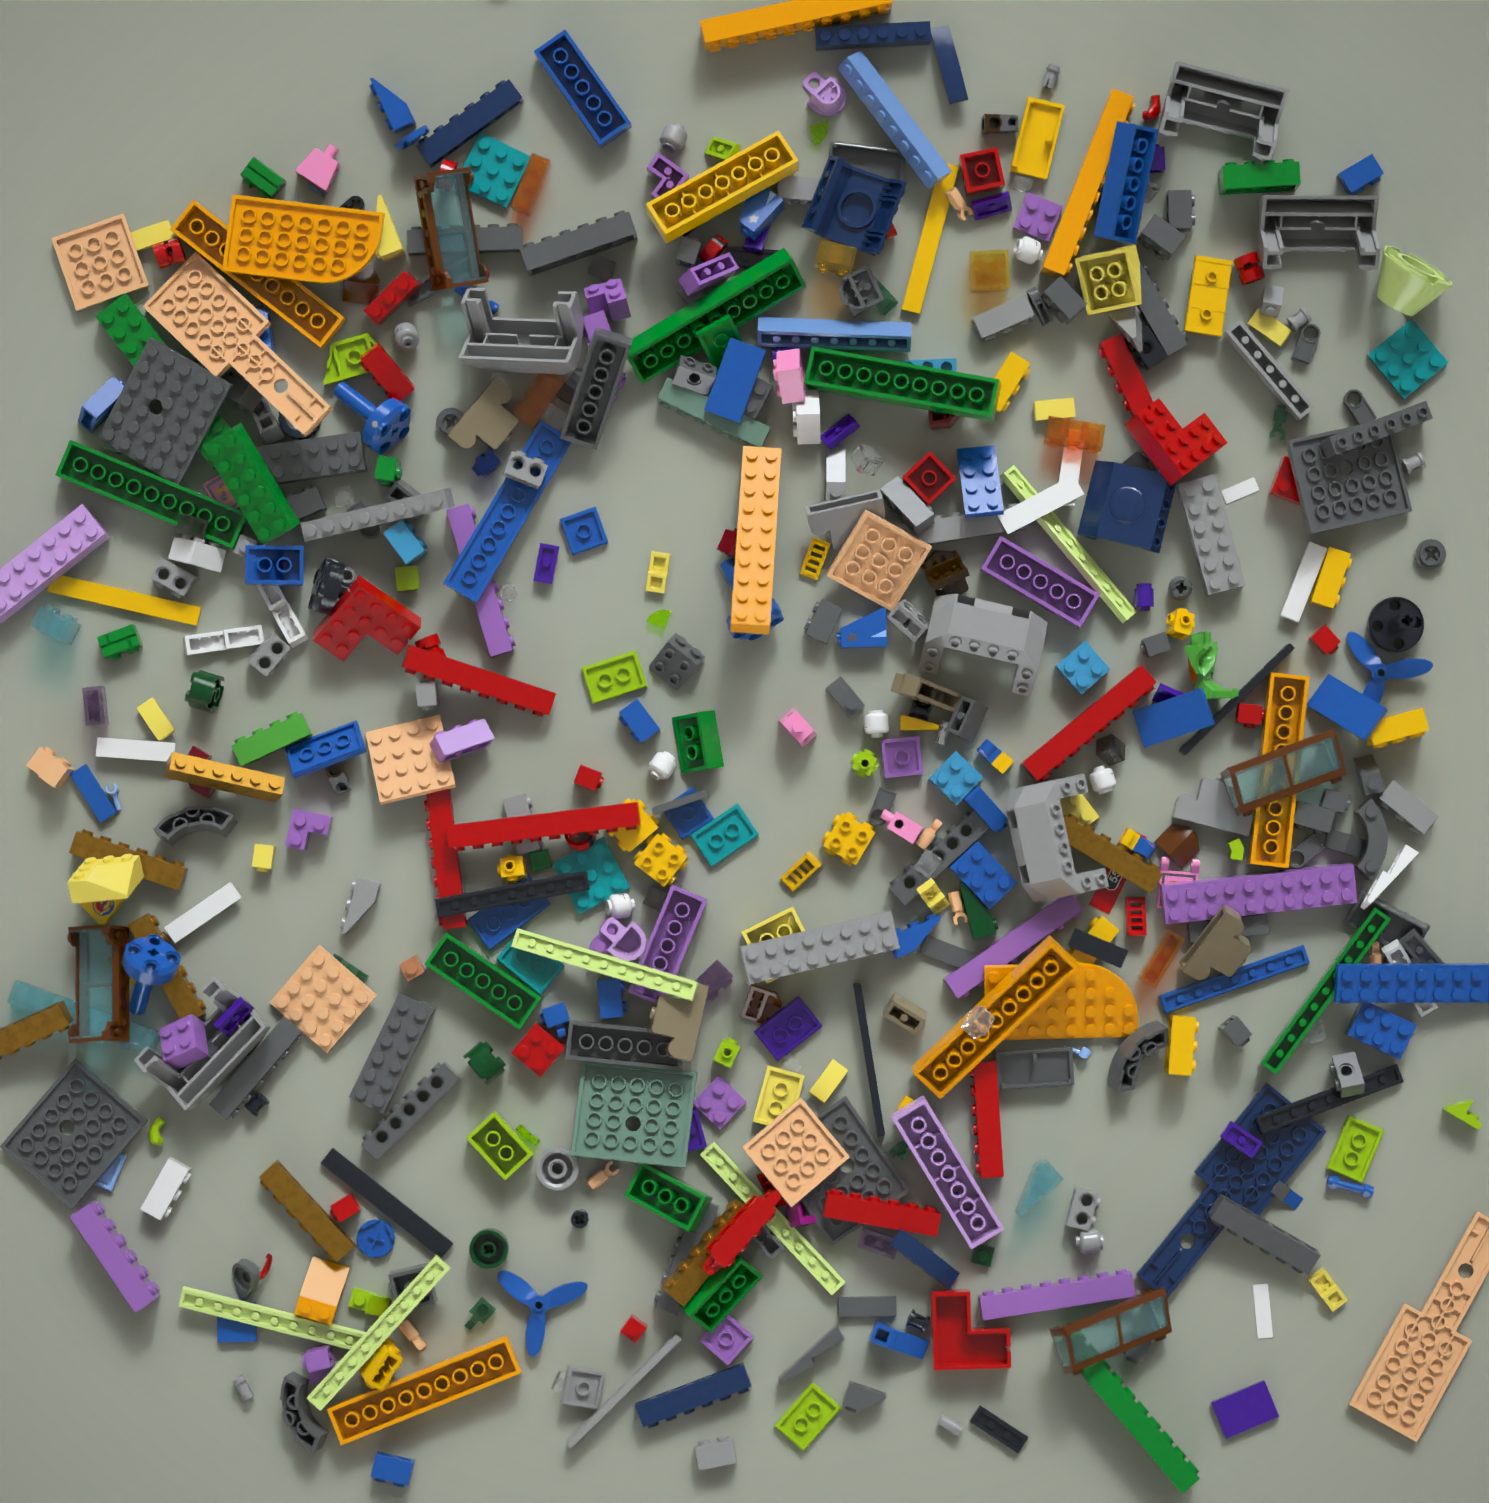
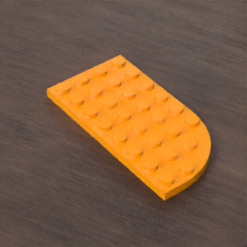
M233 194L222 271L322 284L346 280L359 273L374 257L381 241L385 214L382 212Z
M1077 963L1079 969L1004 1040L1128 1037L1138 1029L1137 1004L1128 985L1116 973L1096 964ZM1019 964L984 965V997Z

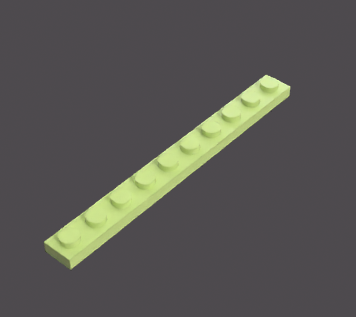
M1014 465L1000 476L1020 502L1038 494ZM1053 511L1036 519L1091 587L1100 594L1099 596L1122 623L1137 612Z
M518 928L511 947L689 1001L694 1000L699 985L698 982Z
M714 1141L700 1154L745 1203L753 1195L763 1197L764 1194ZM774 1206L776 1209L775 1216L769 1223L765 1224L820 1284L833 1295L846 1281L795 1227L790 1228L788 1219Z
M436 1255L306 1399L321 1411L451 1267Z
M186 1286L182 1289L178 1305L179 1307L349 1350L366 1333L336 1324L328 1325L292 1313Z

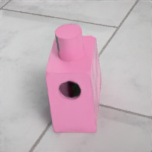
M331 144L328 145L324 153L315 148L296 168V173L328 194L340 167V164L334 160L339 150Z
M794 708L778 720L802 748L816 736L815 731Z
M885 809L879 818L888 824V830L914 845L923 830L922 826L899 812H896L894 815ZM897 821H900L904 823V825L902 828L899 829L895 826V823Z

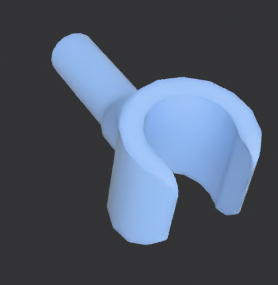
M114 783L115 790L110 792L109 786L106 785V791L112 796L116 810H120L121 807L117 795L119 787Z
M1084 1046L1080 1051L1073 1048V1053L1084 1059H1087L1092 1052Z

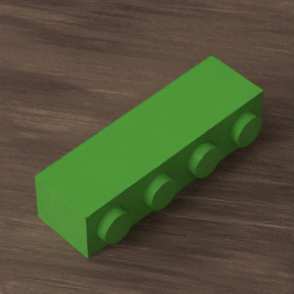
M296 711L287 715V720L280 722V720H276L270 723V728L265 730L259 728L253 731V736L248 738L242 736L234 740L235 744L231 745L240 766L244 767L313 735L303 713L298 714Z

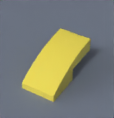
M169 220L131 232L136 250L152 248L155 244L174 239V234L170 230Z
M1258 308L1247 323L1248 326L1281 347L1292 331L1272 316L1259 314L1260 309Z
M1074 398L1033 402L1035 421L1076 417Z
M651 552L645 591L665 593L671 554Z
M153 697L137 707L159 742L175 732L169 719L162 712Z
M932 878L916 889L935 915L950 905Z
M832 1059L809 1093L824 1104L848 1070Z
M1323 1267L1307 1278L1332 1312L1348 1301Z

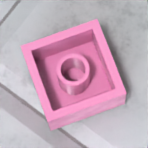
M800 349L777 351V359H773L774 380L777 381L778 385L776 386L777 396L781 397L782 404L805 401V376Z

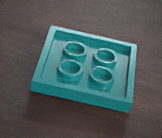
M480 132L462 167H470L474 175V181L469 187V191L507 209L532 157Z
M1413 319L1409 320L1367 355L1402 399H1405L1448 364V361Z
M604 837L596 840L589 849L575 851L552 863L559 876L587 871L590 890L569 893L579 914L606 901L612 894H619L630 888Z

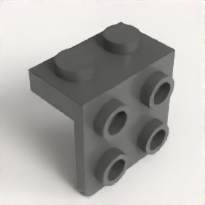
M675 633L651 662L649 669L673 689L679 690L705 656L701 654L699 649L691 646L684 637Z

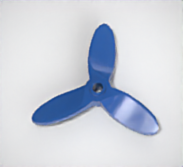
M1348 632L1347 642L1353 654L1361 664L1372 672V678L1366 685L1363 695L1378 704L1383 695L1385 681L1388 679L1414 678L1429 672L1433 667V663L1426 659H1405L1388 665L1383 664L1377 652L1367 640L1355 632ZM1378 670H1384L1385 675L1379 676L1377 674Z
M502 1270L497 1274L501 1286L516 1300L530 1307L531 1313L527 1322L525 1337L527 1352L532 1357L539 1352L544 1340L546 1329L545 1312L547 1309L574 1301L583 1295L588 1287L587 1283L582 1281L570 1282L542 1295L538 1294L528 1282L512 1272ZM536 1302H541L543 1306L537 1307Z

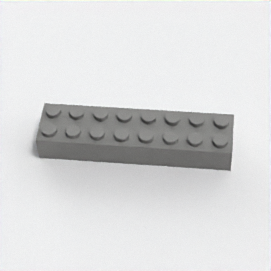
M890 910L741 946L739 950L749 985L899 949L900 946Z

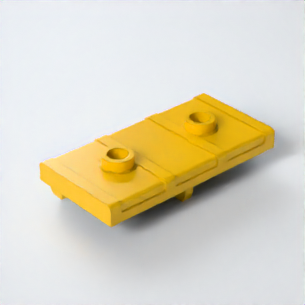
M1028 96L1010 172L1047 180L1065 105Z
M1199 255L1194 256L1184 332L1222 337L1233 261Z

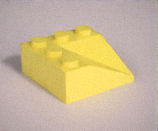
M1136 244L1083 255L1075 259L1084 301L1087 303V315L1142 304L1140 261Z
M125 854L121 857L106 856L103 859H96L95 857L85 859L67 882L72 904L128 898L144 877L140 855Z
M792 906L741 931L747 945L803 932L805 929ZM778 978L766 980V983L768 984Z

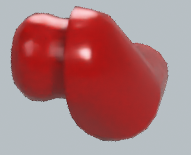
M1160 95L1151 96V107L1142 113L1144 121H1153L1161 113Z

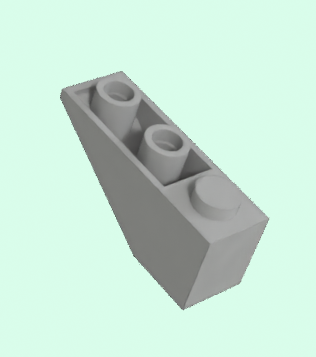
M357 877L356 881L353 880L350 889L353 895L351 899L347 900L345 910H348L347 917H343L340 926L343 929V934H347L376 903L381 883Z

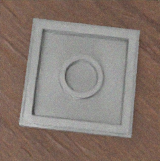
M567 1365L560 1404L598 1410L605 1372Z

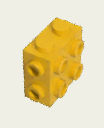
M628 798L622 804L639 802L641 825H637L636 830L626 831V827L618 828V832L608 833L611 837L615 835L619 840L617 843L624 852L628 850L629 853L659 828L657 826L659 821L653 814L649 816L645 812L647 807L640 799L636 801L634 798L632 800Z
M847 811L846 814L842 813L835 816L831 823L834 825L831 832L827 831L822 841L824 842L823 846L826 847L825 852L833 857L835 854L841 856V861L851 866L858 863L875 832L872 830L874 828L872 825L865 821L863 824L856 821L857 817Z
M657 833L655 836L652 834L645 842L648 845L645 850L642 851L640 849L634 856L636 860L634 864L665 887L666 884L670 886L677 878L674 876L677 870L682 871L688 864V861H686L688 856L685 855L687 851L680 845L676 847L670 843L672 839L666 834L662 833L659 835Z
M389 1337L358 1369L361 1373L360 1376L365 1380V1385L373 1390L377 1388L382 1391L390 1383L392 1375L402 1364L403 1358L399 1353L400 1350Z

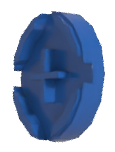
M424 125L394 144V147L397 151L404 150L416 143L421 136L425 137L430 130Z
M373 1219L360 1227L356 1240L363 1254L372 1258H379L388 1254L393 1248L395 1233L390 1224L384 1220Z

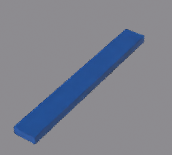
M1304 945L1241 966L1231 977L1221 973L1161 994L1159 999L1164 1013L1167 1014L1309 964L1310 961Z

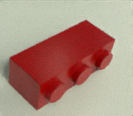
M403 271L363 311L376 325H382L421 284L409 271Z
M379 342L360 356L362 361L360 364L366 372L370 370L374 375L372 379L379 387L382 385L386 391L384 393L389 399L395 398L401 401L415 390V385Z

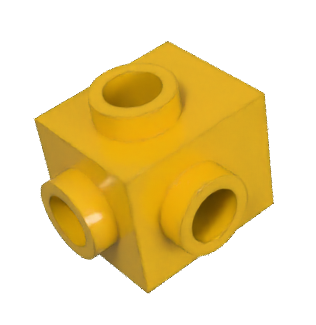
M1178 608L1169 613L1166 618V635L1180 640L1188 638L1195 627V614L1189 613L1187 609Z
M509 854L505 855V858H500V865H497L498 876H501L504 882L517 883L518 880L527 879L526 862L523 856Z

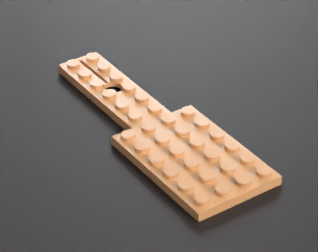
M197 252L143 306L213 375L221 377L233 366L304 436L307 437L333 410L329 404L259 339L271 323ZM280 380L288 382V388L283 393L276 392L275 385Z
M1478 1211L1474 1213L1421 1312L1406 1303L1402 1304L1348 1403L1415 1442L1421 1436L1472 1343V1340L1456 1332L1489 1272V1217ZM1464 1263L1470 1264L1473 1269L1472 1275L1467 1278H1462L1458 1273L1460 1265Z

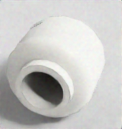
M1025 236L1016 241L1013 253H1015L1016 259L1033 264L1036 260L1039 261L1041 259L1043 250L1039 241Z
M883 710L868 711V714L864 716L865 733L871 734V738L883 737V733L889 731L888 715L883 713Z
M666 751L656 753L648 764L651 777L655 780L669 779L677 766L675 757Z
M1104 765L1093 768L1094 772L1089 775L1093 791L1099 792L1100 795L1114 790L1113 787L1116 785L1113 770L1105 768Z
M627 893L612 894L609 900H606V912L615 919L628 918L631 916L632 910H635L634 899H630Z

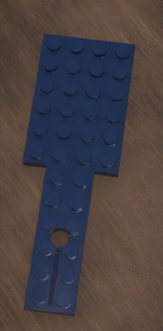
M1267 1082L1234 1121L1236 1125L1263 1142L1259 1150L1251 1158L1221 1138L1194 1171L1208 1185L1136 1273L1151 1287H1164L1167 1298L1224 1229L1225 1226L1221 1225L1219 1227L1212 1223L1208 1214L1219 1194L1260 1215L1275 1195L1271 1191L1278 1181L1285 1184L1327 1132L1308 1117L1261 1135L1254 1116L1291 1103ZM1184 1234H1191L1194 1237L1195 1243L1193 1247L1185 1249L1180 1244V1238Z

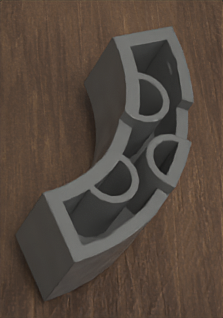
M195 359V363L207 369L198 359ZM226 371L220 378L233 385L227 397L236 402L234 406L244 412L247 409L253 412L263 395L249 382L232 372L227 374Z
M1367 798L1354 811L1362 823L1366 838L1362 855L1354 867L1367 880H1371L1384 861L1388 846V832L1379 807L1371 798Z
M191 806L175 814L168 815L156 825L154 831L158 837L173 847L184 836L198 831H211L227 837L238 822L233 814L223 809Z
M1153 1021L1132 1032L1119 1046L1112 1059L1107 1085L1117 1093L1134 1090L1143 1059L1146 1056L1149 1057L1155 1051L1168 1046V1028L1158 1021Z
M293 1371L284 1376L280 1400H282L283 1418L287 1427H290L296 1436L295 1439L305 1449L314 1454L323 1448L329 1431L317 1422L310 1410L308 1399H306L309 1379Z

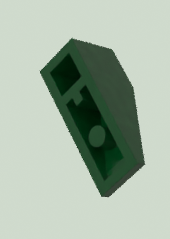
M959 883L972 939L995 935V930H998L996 918L992 919L991 914L964 883Z

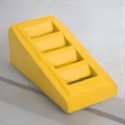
M813 537L799 574L818 580L831 543ZM814 544L825 548V550L821 551L813 548ZM811 552L822 555V558L812 556ZM811 559L819 562V566L809 563L808 560ZM806 566L816 569V573L805 570Z
M900 715L901 731H937L939 729V725Z
M807 851L780 879L794 892L820 868L822 863L810 851ZM806 859L812 863L813 868L805 861ZM802 864L809 872L806 873L799 865ZM795 869L803 876L801 879L794 872ZM789 875L797 881L796 884L788 878Z

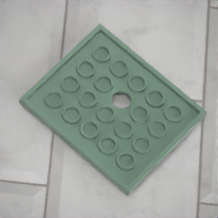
M583 1061L571 1156L686 1169L698 1073ZM630 1117L639 1118L641 1125L638 1130L629 1131L626 1128V1121Z

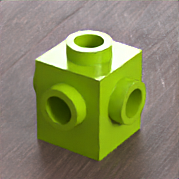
M864 749V752L859 751L858 754L854 753L850 764H853L851 769L855 770L854 774L863 778L865 775L875 774L879 763H876L878 758L874 757L875 753ZM862 760L868 761L867 767L861 765Z

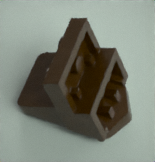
M956 550L952 552L933 551L924 564L921 565L924 575L934 589L936 596L962 594L968 591L969 587L965 577L970 576Z

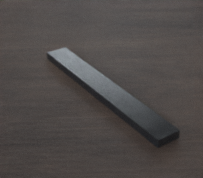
M1291 643L1286 644L1238 691L1239 696L1230 699L1213 716L1215 724L1199 729L1179 749V752L1185 756L1295 647Z
M587 871L437 898L435 899L438 918L590 890Z
M860 983L853 984L876 1132L877 1136L881 1137L885 1135L862 987Z
M1394 1064L1362 1076L1365 1083L1363 1094L1341 1098L1340 1091H1336L1335 1087L1254 1116L1260 1134H1266L1400 1084L1404 1081L1398 1065Z
M332 1148L322 1160V1165L440 1258L444 1256L453 1244L451 1240L335 1148Z

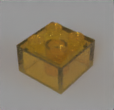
M820 239L814 268H818V272L826 274L829 271L835 272L836 276L844 278L848 273H852L857 248Z
M1008 250L969 252L970 293L1009 291Z

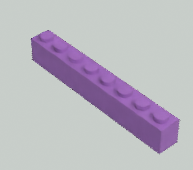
M468 503L446 510L459 555L477 527L474 522V518H477L474 507L470 508ZM492 578L475 604L491 658L514 651L513 646H516L513 635L509 636L507 628H510L507 617H503L501 610L504 609L502 599L497 598L496 592L499 591L496 580L492 581Z
M1074 895L1055 899L980 952L970 962L945 977V982L957 998L962 997L964 999L972 993L971 989L977 985L979 988L984 985V965H1006L1007 963L1012 965L1019 960L1018 955L1023 952L1025 954L1029 953L1034 949L1033 945L1038 941L1042 943L1052 931L1058 932L1066 926V921L1069 919L1074 921L1082 915L1080 912L1083 908Z
M1127 1269L1115 1270V1274L1109 1275L1108 1272H1100L1096 1274V1277L1090 1278L1089 1275H1081L1077 1277V1280L1070 1281V1278L1059 1279V1283L1051 1284V1281H1043L1039 1283L1040 1286L1032 1287V1284H1025L1020 1286L1021 1289L1013 1290V1287H1006L1001 1289L1002 1292L994 1293V1290L983 1291V1295H978L982 1319H996L1134 1297L1136 1294L1133 1275L1131 1271L1127 1272Z

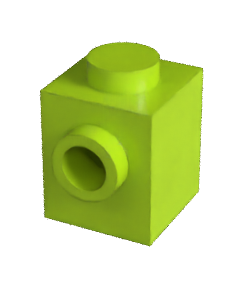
M730 1037L727 1040L723 1038L713 1060L731 1068L740 1049V1046L737 1045L738 1041Z

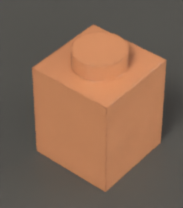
M418 955L399 964L407 981H411L426 972Z

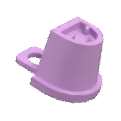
M814 71L803 80V86L811 94L807 104L817 114L826 117L834 116L843 109L846 102V92L842 84L835 77L832 78L830 76L825 81ZM812 78L820 81V86L817 89H812L809 86V81Z
M610 917L601 927V932L613 942L607 950L614 957L631 961L637 959L646 948L645 933L633 921L625 928L614 917ZM613 923L618 926V932L615 935L607 932L609 924Z

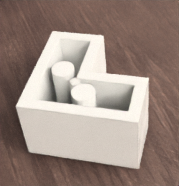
M805 390V401L792 403L793 422H797V425H793V437H797V445L820 444L818 390Z
M182 535V538L174 537L168 559L221 573L226 550L220 549V544L209 542L207 545L204 544L205 540Z

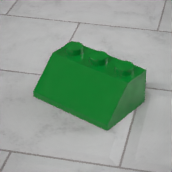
M715 710L672 717L681 774L724 767Z

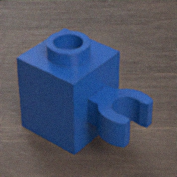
M561 1002L542 1009V1014H539L542 1024H546L547 1028L556 1026L559 1038L567 1036L563 1023L569 1021L570 1017L565 1003Z

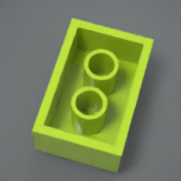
M496 1110L466 1137L504 1180L535 1153Z

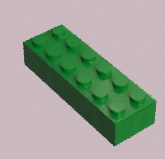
M241 423L202 445L261 545L288 532L300 523Z
M449 932L445 933L425 962L427 967L519 1030L542 999V996Z

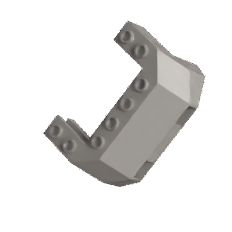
M1177 61L1174 65L1161 113L1159 132L1168 137H1177L1179 124L1183 122L1186 125L1194 124L1201 126L1206 130L1214 129L1225 135L1233 134L1242 139H1253L1252 156L1262 161H1271L1278 138V125L1289 89Z
M1261 196L1258 218V251L1262 268L1268 270L1282 269L1280 255H1283V252L1339 251L1345 253L1354 251L1359 269L1366 271L1378 269L1381 250L1376 234L1379 196Z
M467 288L461 301V306L469 333L459 359L466 365L491 372L564 375L574 370L581 354L584 318L577 292L558 291L559 302L554 301L552 306L556 319L553 320L493 317L486 289Z
M960 594L935 596L918 671L937 675L944 647L1018 664L1011 692L1030 697L1040 664L1048 622L1032 611Z
M1085 774L1009 790L1006 808L1022 886L1033 902L1051 900L1109 887L1105 868L1075 873L1060 798L1088 793Z
M215 976L201 989L203 993L210 997L209 1000L218 1007L204 1023L209 1056L177 1070L165 1063L163 1056L148 1046L134 1059L147 1076L167 1088L185 1111H191L208 1098L262 1042L270 1029L267 1022L253 1009L228 1036L218 1030L214 1023L232 1006L240 995Z

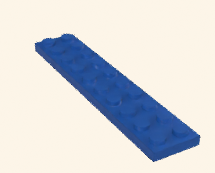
M539 421L521 451L527 454L526 457L534 459V457L545 461L544 464L548 465L539 489L507 477L505 478L443 582L445 586L475 604L477 603L572 443L560 439L561 432L543 421ZM516 461L513 465V468L517 470L522 467L519 461ZM531 468L530 474L537 477L539 476V470Z
M1489 963L1336 964L1334 1002L1489 1003Z

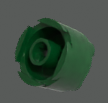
M202 670L193 672L190 679L192 683L191 688L185 694V701L188 702L189 707L214 713L215 711L212 709L214 706H219L223 695L224 686H221V681H224V677Z
M480 1041L464 1054L463 1058L466 1059L468 1057L470 1059L467 1063L481 1079L486 1078L487 1081L484 1083L489 1085L505 1071L503 1067L506 1064L499 1056L494 1057L491 1053L494 1050L487 1042L482 1043Z
M485 1228L479 1231L469 1245L471 1259L477 1266L484 1269L498 1267L504 1262L509 1252V1242L506 1236L494 1228ZM491 1244L494 1252L489 1251L488 1253L485 1251L486 1247L484 1245L489 1246Z

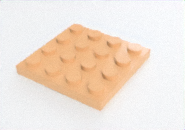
M124 213L51 238L76 311L121 297L125 293L129 294L149 287Z
M865 509L826 575L892 611L903 596L932 546Z
M441 715L366 732L381 805L456 787L451 760L439 764L430 746L434 734L444 731Z
M318 945L269 1003L328 1053L375 999L377 994L321 945Z
M802 1098L797 1099L741 1147L773 1187L780 1192L790 1207L794 1206L850 1157Z

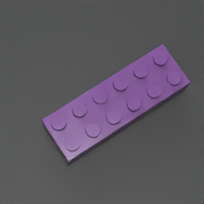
M1002 536L999 537L980 569L981 572L1078 629L1081 628L1100 595Z
M671 885L639 965L676 975L707 899ZM633 983L630 984L628 989L629 993L653 1003L656 1002V998L659 995L668 996L666 993Z
M95 1200L74 1213L70 1218L136 1313L159 1297L160 1294L158 1292L160 1289L154 1281L151 1282L148 1278L149 1273L147 1269L139 1265L136 1253L128 1249L125 1237L122 1234L119 1235L115 1230L117 1226L111 1218L108 1219L104 1212L106 1210L104 1206Z

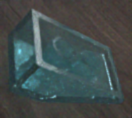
M1040 1159L1032 1166L1034 1169L1028 1177L1015 1209L1019 1217H1022L1064 1180L1046 1159L1043 1161Z

